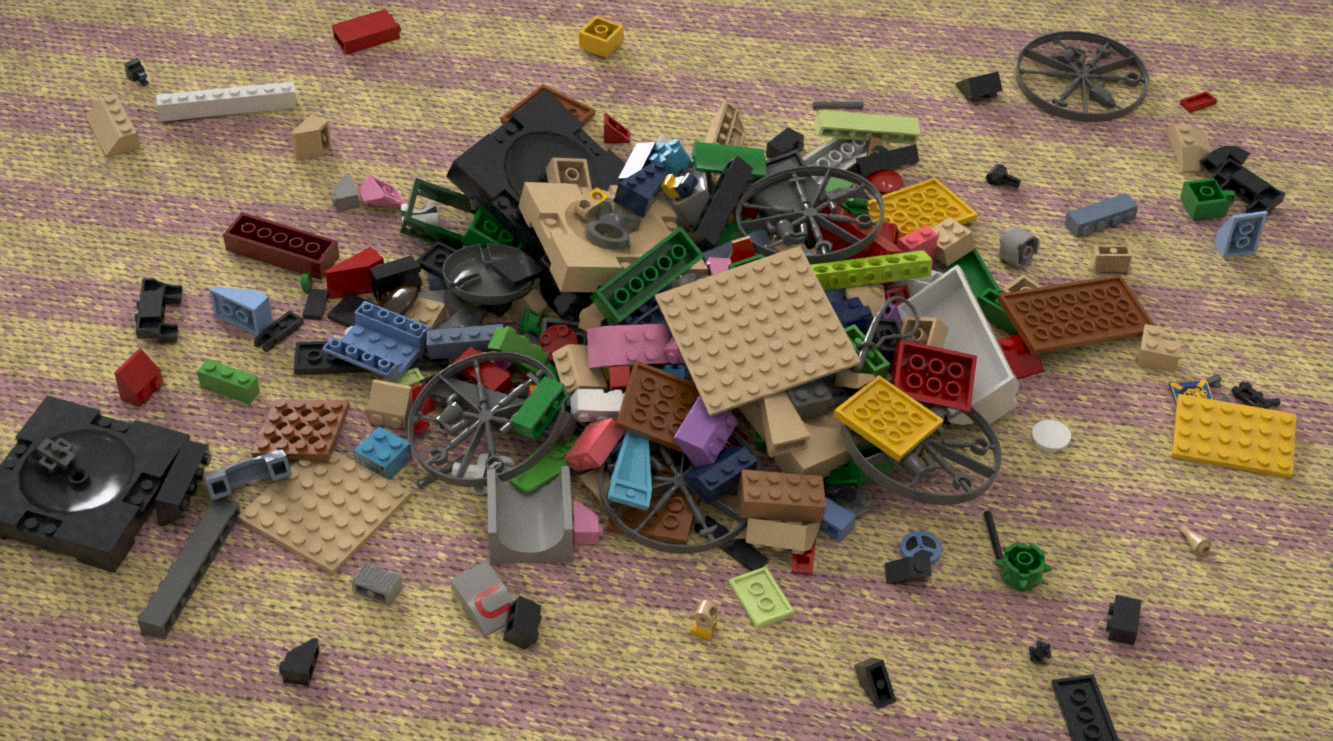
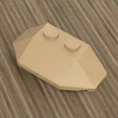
M727 100L723 102L712 119L705 143L742 147L746 132L740 117V110Z
M1190 124L1166 127V132L1182 173L1200 172L1204 167L1199 163L1200 159L1212 151L1205 132Z
M882 283L845 288V296L851 308L856 312L857 320L865 325V319L869 316L875 317L885 303L884 286Z

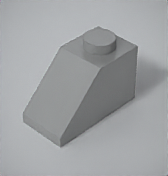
M346 173L333 187L334 195L331 196L333 206H337L339 212L360 207L358 193L350 173Z

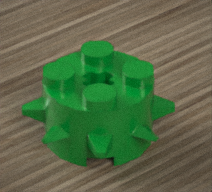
M1017 542L1008 548L1003 547L1004 558L995 560L994 565L1001 568V579L1006 584L1015 588L1018 592H1025L1037 587L1039 584L1043 585L1042 575L1052 571V567L1045 563V553L1039 547L1031 543L1030 546L1025 543L1019 545L1020 542Z

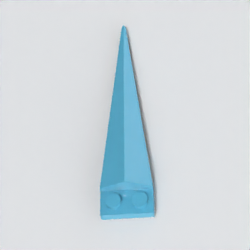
M626 431L609 483L607 500L647 511L652 492L648 439Z

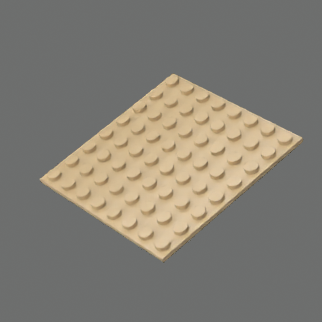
M801 246L655 295V299L709 416L861 364Z

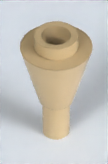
M1186 525L1180 528V532L1187 538L1196 556L1209 553L1212 546L1211 540L1192 532Z

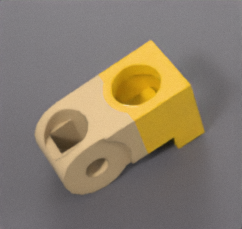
M597 187L576 203L574 211L587 220L598 212L603 202L609 200V196ZM597 195H599L602 199L597 200Z
M701 601L694 615L695 621L690 629V634L711 640L717 628L718 608L713 602Z

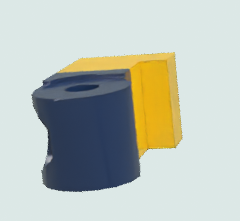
M670 174L665 177L660 186L669 199L691 195L698 184V179L692 174H685L683 177L677 178Z

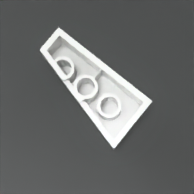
M577 389L570 398L571 413L574 415L575 420L580 422H598L610 418L616 421L624 394H622V390L604 393L603 389Z

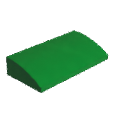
M694 141L691 155L696 171L721 174L727 162L738 155L754 168L751 173L752 177L764 178L767 176L763 149Z
M976 248L949 266L944 265L947 271L956 265L960 266L976 300L988 288L1001 294V289Z

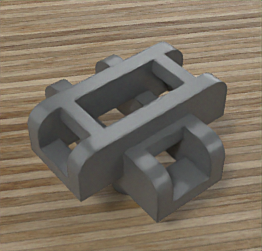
M46 437L36 449L37 453L43 457L39 461V466H44L51 473H54L58 467L65 470L68 464L75 459V454L72 453L73 445L60 437L56 442Z

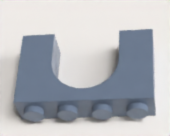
M283 449L204 473L212 500L231 495L233 488L252 480L270 477L272 481L292 475Z

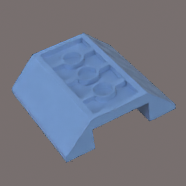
M364 301L354 312L356 324L342 339L332 337L322 348V351L384 377L400 379L421 355L427 338V330L430 328L425 324Z

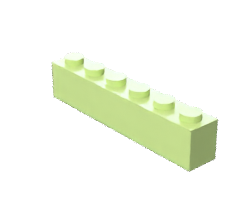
M819 110L815 118L816 135L822 138L869 141L870 136L887 143L916 144L921 135L918 118L909 116Z

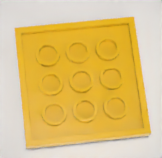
M877 376L837 407L833 413L835 418L898 462L943 423L942 418L881 376Z

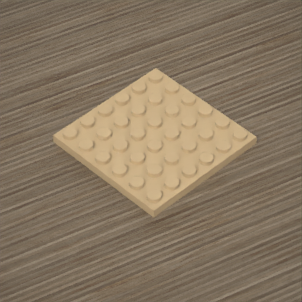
M333 450L329 460H297L290 466L292 475L275 480L237 518L240 523L334 575L412 497V494L409 490Z

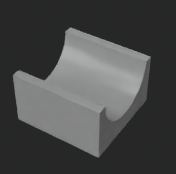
M561 466L560 474L552 483L538 488L529 494L503 483L498 478L495 469L487 470L490 564L574 561L569 466Z

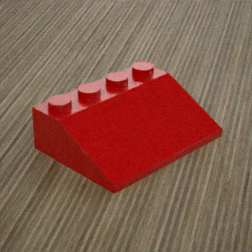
M900 340L894 349L892 384L917 402L970 412L977 355Z

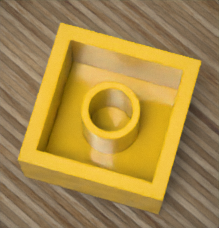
M595 16L579 31V48L604 58H608L624 42V26L599 16Z

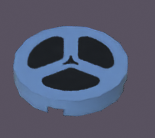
M914 531L902 539L900 552L903 558L930 555V564L934 565L940 559L942 547L937 537L931 533Z

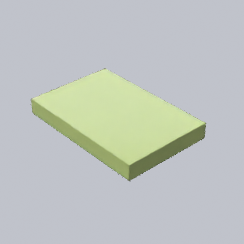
M766 566L729 579L728 584L756 630L795 615V611Z

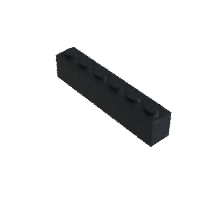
M738 155L727 162L689 234V237L696 246L704 252L709 248L713 249L718 244V237L726 228L724 226L725 223L732 217L731 211L738 205V198L745 191L744 186L752 178L751 173L754 168Z

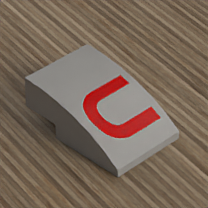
M487 561L450 580L451 591L462 603L463 610L485 637L505 627L508 608L513 599Z

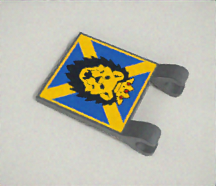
M1219 374L1204 379L1169 382L1175 405L1178 394L1214 400L1210 387H1221L1220 382L1222 378ZM1228 397L1217 399L1218 401L1230 402Z

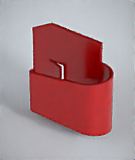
M419 419L415 424L414 433L420 435L425 432L430 426L429 422Z

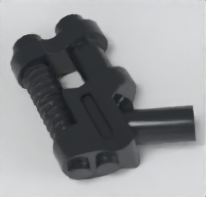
M1242 381L1239 387L1234 386L1231 389L1233 396L1239 398L1248 406L1269 409V407L1280 405L1279 398H1263L1264 394L1253 389L1252 384Z
M827 482L823 483L825 497H833L834 500L845 499L847 503H852L856 500L858 495L856 484L830 485Z

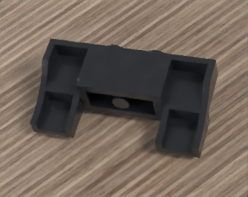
M1231 158L1225 161L1217 172L1210 177L1218 182L1222 190H1233L1238 197L1251 204L1246 208V214L1267 211L1268 216L1274 207L1283 202L1285 193Z
M142 278L140 299H137L136 302L138 312H135L137 339L157 338L158 343L177 342L178 324H166L164 319L166 304L182 302V285L165 284L155 278Z

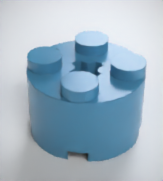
M674 139L667 144L661 143L657 145L656 151L649 158L651 163L656 160L671 168L669 175L673 174L674 177L679 175L678 172L681 169L685 171L692 162L678 139Z

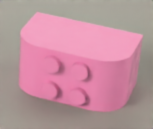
M667 324L618 325L587 329L589 368L614 367L617 365L633 366L636 360L647 365L670 364L662 349L671 339V331Z

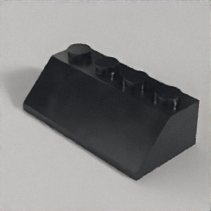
M189 440L184 441L155 499L158 526H165L180 519L183 512L188 510L190 498L196 493L197 483L203 479L204 469L211 462L212 455L209 454V445Z

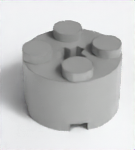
M1016 226L1000 237L999 243L1001 245L998 257L1017 268L1024 269L1032 263L1033 260L1031 258L1033 254L1037 255L1040 241L1033 234Z

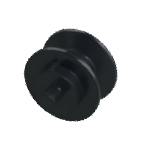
M1038 640L1036 641V648L1034 646L1029 647L1030 661L1034 660L1036 663L1044 664V657L1047 659L1052 657L1051 645Z

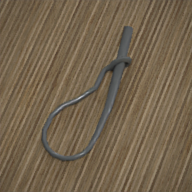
M894 296L889 298L881 307L867 331L864 342L856 347L860 351L858 357L861 364L854 366V371L861 372L868 351L878 349L884 340L891 338L906 339L915 334L919 328L920 320L915 307L907 299ZM894 300L906 303L915 316L916 322L913 330L905 335L893 334L883 336L877 344L872 342L879 321L889 304Z

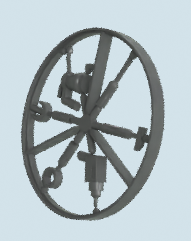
M1082 31L1054 32L1032 40L1020 52L1015 72L1019 88L1036 106L1058 117L1082 122L1109 121L1133 112L1143 102L1149 85L1148 71L1142 60L1132 50L1111 38ZM1060 40H1080L1098 44L1097 55L1092 58L1084 70H1080L1078 67L1081 68L1087 58L1086 51L1072 45L1066 47ZM1053 42L1060 44L1065 50L1059 53L1058 57L1054 53L1047 57L1032 49L1039 45ZM1112 49L1126 57L1125 59L1093 68L1101 57L1110 56ZM1025 56L1058 71L1020 69V63ZM1073 58L1079 59L1077 66L1072 62ZM1134 64L1141 72L1142 78L1134 72H1128L1125 77L1103 73ZM1021 74H1042L1047 77L1061 78L1067 76L1076 79L1061 94L1060 99L1053 98L1052 102L1049 103L1028 88ZM1089 79H1099L1103 81H1100L1099 84L1095 87V85ZM1124 80L1126 85L1133 87L1137 86L1140 80V82L1144 83V90L1133 104L1120 108L1116 105L1114 98L1111 97V93L1104 89V81L1118 82ZM1081 81L1084 112L1061 108L1067 107L1068 103L1063 102V100L1068 98ZM1085 83L1091 88L1090 98L1101 105L1116 107L1119 110L1105 113H1088Z
M828 166L794 167L770 174L754 183L745 191L736 209L737 229L741 238L748 236L745 231L768 228L770 233L777 231L782 240L773 245L767 244L762 246L751 239L755 252L768 257L780 253L771 248L782 243L787 246L805 243L808 232L807 224L803 222L807 220L810 221L812 231L818 241L815 245L817 255H805L810 265L836 262L861 252L878 237L884 224V202L873 184L853 172ZM803 176H825L810 208L804 188L800 185V183L807 182ZM831 177L843 179L860 186L856 189L850 187L843 189L841 187L825 193V202L817 206ZM789 179L790 185L796 184L797 193L805 210H793V208L750 205L746 202L763 188ZM865 189L872 194L880 208L879 221L874 222L872 216L868 214H862L856 219H852L850 216L819 213L827 208L828 205L831 212L836 213L838 205L848 202V198H851L856 191ZM749 207L783 214L745 222L740 221L743 208ZM830 221L848 224L854 222L860 230H869L873 225L875 228L868 236L860 240ZM801 224L800 232L794 233L793 227ZM818 225L850 243L851 246L832 252L831 242L823 240V235Z
M493 351L472 355L446 367L424 386L414 401L409 414L408 439L418 462L429 474L445 483L461 487L487 486V477L463 478L485 430L488 453L491 454L485 461L487 470L495 469L498 478L502 482L526 472L536 465L555 444L564 423L565 402L559 409L553 430L549 432L543 431V433L549 435L546 442L527 460L505 472H502L505 466L502 458L495 455L496 447L490 424L493 422L506 424L499 430L502 435H506L512 429H515L511 422L513 417L511 419L504 417L515 415L524 405V402L509 407L506 406L525 392L531 383L536 385L540 383L538 378L544 374L553 380H556L555 376L538 360L524 354L508 351ZM510 360L523 362L539 369L535 376L531 372L528 373L527 377L530 379L528 382L518 386L502 399L499 405H496L490 411L488 410L485 388L480 377L479 363ZM474 366L481 410L446 379L458 371ZM442 383L454 394L445 401V404L448 406L440 416H437L435 419L427 417L419 410L430 393ZM459 397L476 413L464 412L454 401ZM462 416L478 420L469 429H465L454 438L447 448L435 447L430 451L432 458L426 462L419 455L414 441V427L420 418L436 422L439 432L444 437H447L444 430L454 435L468 426L465 420L458 422L452 427L449 426L460 420ZM476 431L455 477L443 474L431 467L434 463L436 466L444 465L449 458L447 452L450 449L456 448L472 435L471 432ZM494 462H500L495 468L490 467Z
M934 406L930 411L944 419L947 408ZM972 406L970 412H961L976 423L988 441L982 437L973 438L971 443H966L963 440H940L927 437L899 462L884 451L864 458L851 438L862 436L857 432L849 431V427L842 423V435L845 446L859 468L876 483L891 492L922 503L954 505L965 503L981 496L994 482L1002 460L1000 443L993 428ZM940 426L935 432L941 437L945 430ZM965 447H970L971 451L977 455H985L988 449H990L994 453V469L951 448L964 449ZM921 448H925L933 456V459L948 474L954 477L953 487L958 491L961 486L966 493L952 495L933 494L912 488L916 481H920L923 478L930 480L936 477L939 472L936 470L937 466L928 453L922 456L926 466L922 464L918 458ZM943 457L989 478V480L981 487L972 490V479L966 474H956L954 468ZM887 459L895 467L901 464L904 470L914 475V479L911 483L900 484L881 473L872 464Z
M733 430L730 438L740 447H745L756 458L749 444ZM626 431L620 438L616 446L613 448V450L617 447V445L624 440ZM649 440V443L658 444V450L666 465L670 467L674 477H653L651 473L652 484L654 481L662 483L652 487L651 496L667 490L668 492L662 495L654 504L652 511L638 527L632 530L613 511V509L625 504L614 501L608 502L603 485L605 466L607 470H612L615 467V464H611V459L609 458L611 453L600 467L599 494L607 515L625 535L648 548L676 554L704 552L726 544L747 527L748 518L740 517V513L716 500L710 505L740 524L729 533L715 539L713 533L717 530L718 525L707 527L706 519L693 495L690 493L699 496L703 501L705 500L683 479L685 474L696 467L691 463L690 467L682 474L685 455L682 453L681 471L679 473L666 446ZM655 456L650 457V465L654 467L658 474H663L666 471ZM759 462L757 463L756 471H761ZM737 487L734 488L733 490H731L730 492H728V493L725 494V495L732 494L733 492H737V491H738ZM679 489L685 495V499L697 522L704 528L699 531L700 537L707 536L709 541L694 545H673L649 539L640 535L639 532L655 513H658L672 498L671 495Z

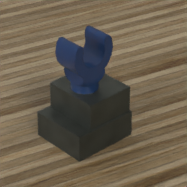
M138 58L124 63L126 76L133 82L139 80L143 86L149 83L146 80L148 75L145 73L144 67Z

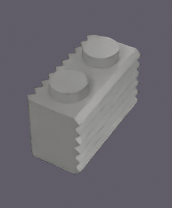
M366 563L363 564L351 581L354 593L388 606L392 605L402 590L401 577L397 573L386 572L376 565H367Z

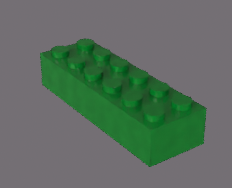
M680 226L596 290L590 299L610 324L617 326L697 264L704 257V254Z

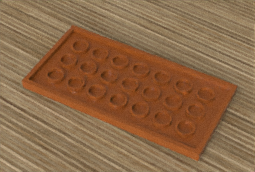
M1121 275L1001 293L997 297L999 304L1032 355L1142 336L1145 324L1156 326Z

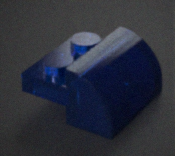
M858 297L830 303L844 329L855 324L860 331H863L867 328L865 319L869 316L873 317L869 305L864 306Z

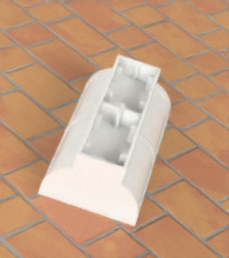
M954 266L907 299L915 307L919 317L938 318L949 327L943 346L944 349L977 355L971 406L989 424L1019 405L1015 398L1019 389V382L1013 374L960 266ZM903 302L897 306L903 322L905 316L915 317L911 308ZM947 408L946 416L949 422L958 425L974 423L963 412Z

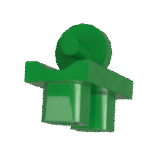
M525 309L523 318L518 317L517 321L521 327L519 335L527 337L530 340L529 342L535 339L536 333L541 334L542 328L539 325L541 317L537 315L536 311Z

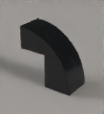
M1223 146L1203 156L1199 163L1212 173L1218 170L1230 158L1240 165L1244 164L1250 153L1236 146Z

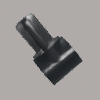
M995 164L986 175V181L993 186L1005 183L1019 188L1021 180L1009 175L1006 167L1002 164Z

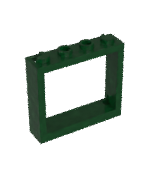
M416 178L410 191L400 233L431 244L439 241L455 250L464 248L463 245L465 244L461 242L464 235L411 218L416 197L419 195L474 215L480 206L473 210L471 209L470 199L466 195Z

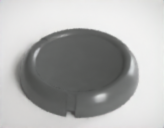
M487 243V249H481V244L461 248L452 253L443 265V277L448 288L459 298L480 305H500L515 301L531 289L535 279L513 287L492 270V264L524 253L517 248L502 244Z

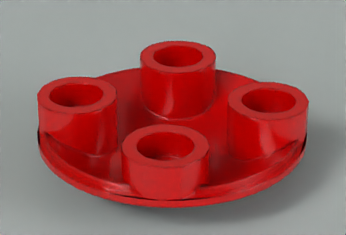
M885 169L873 172L868 178V181L882 195L897 191L903 186L902 177L892 170Z
M566 325L551 326L540 336V347L548 355L547 359L554 362L553 352L568 344L578 345L575 333Z

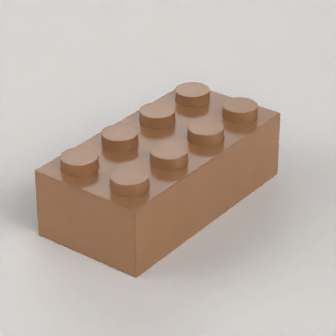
M753 470L741 471L737 485L740 517L821 523L826 510L822 476Z

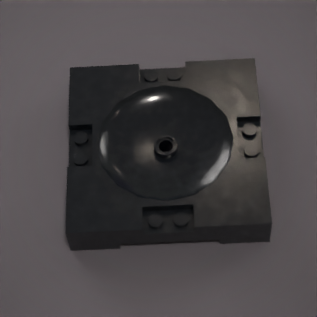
M547 89L516 111L507 122L493 133H488L456 158L446 175L471 201L476 199L526 246L524 251L538 265L541 258L546 255V252L534 228L528 227L518 207L524 182L548 183L546 167L552 158L587 159L592 190L598 187L600 190L608 191L610 185H618L619 175L625 166V163L610 149L605 151L582 129L584 124Z
M47 395L16 435L17 443L0 464V540L4 541L8 537L76 557L78 563L115 573L135 544L134 537L155 508V499L184 441H191L190 435L138 420L131 424L101 415L98 409ZM46 437L53 442H56L60 437L73 445L72 453L75 454V459L68 464L65 470L58 467L54 473H51L44 466H39V461L43 457L37 453L36 449Z

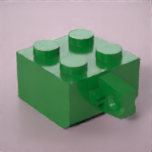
M1214 178L1186 181L1183 183L1180 199L1193 221L1226 216L1229 204L1234 203L1236 197L1233 190H1222Z

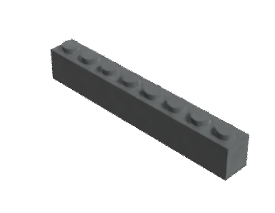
M450 377L446 379L481 410L477 385ZM442 383L430 393L433 403L440 408H446L448 405L445 404V401L454 394ZM485 388L488 410L490 411L496 405H499V402L507 394ZM459 397L454 401L464 412L476 413ZM516 398L506 407L525 402V400ZM559 410L544 430L548 432L553 430ZM565 412L564 423L556 443L567 444L578 425L572 413ZM514 415L507 416L504 418L511 419ZM542 432L539 438H548L549 435Z
M218 498L208 505L203 518L199 519L195 531L189 535L185 547L179 551L178 558L174 564L170 565L168 574L164 580L160 581L158 590L154 596L150 597L148 606L144 612L140 613L138 624L141 633L166 639L238 521L237 516L241 513L239 502Z

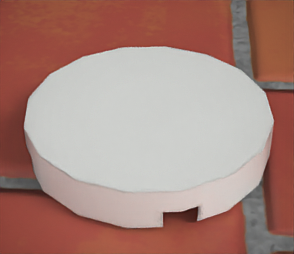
M1043 420L1033 427L1031 439H1033L1034 445L1038 449L1048 453H1056L1068 448L1071 433L1064 424L1058 421Z

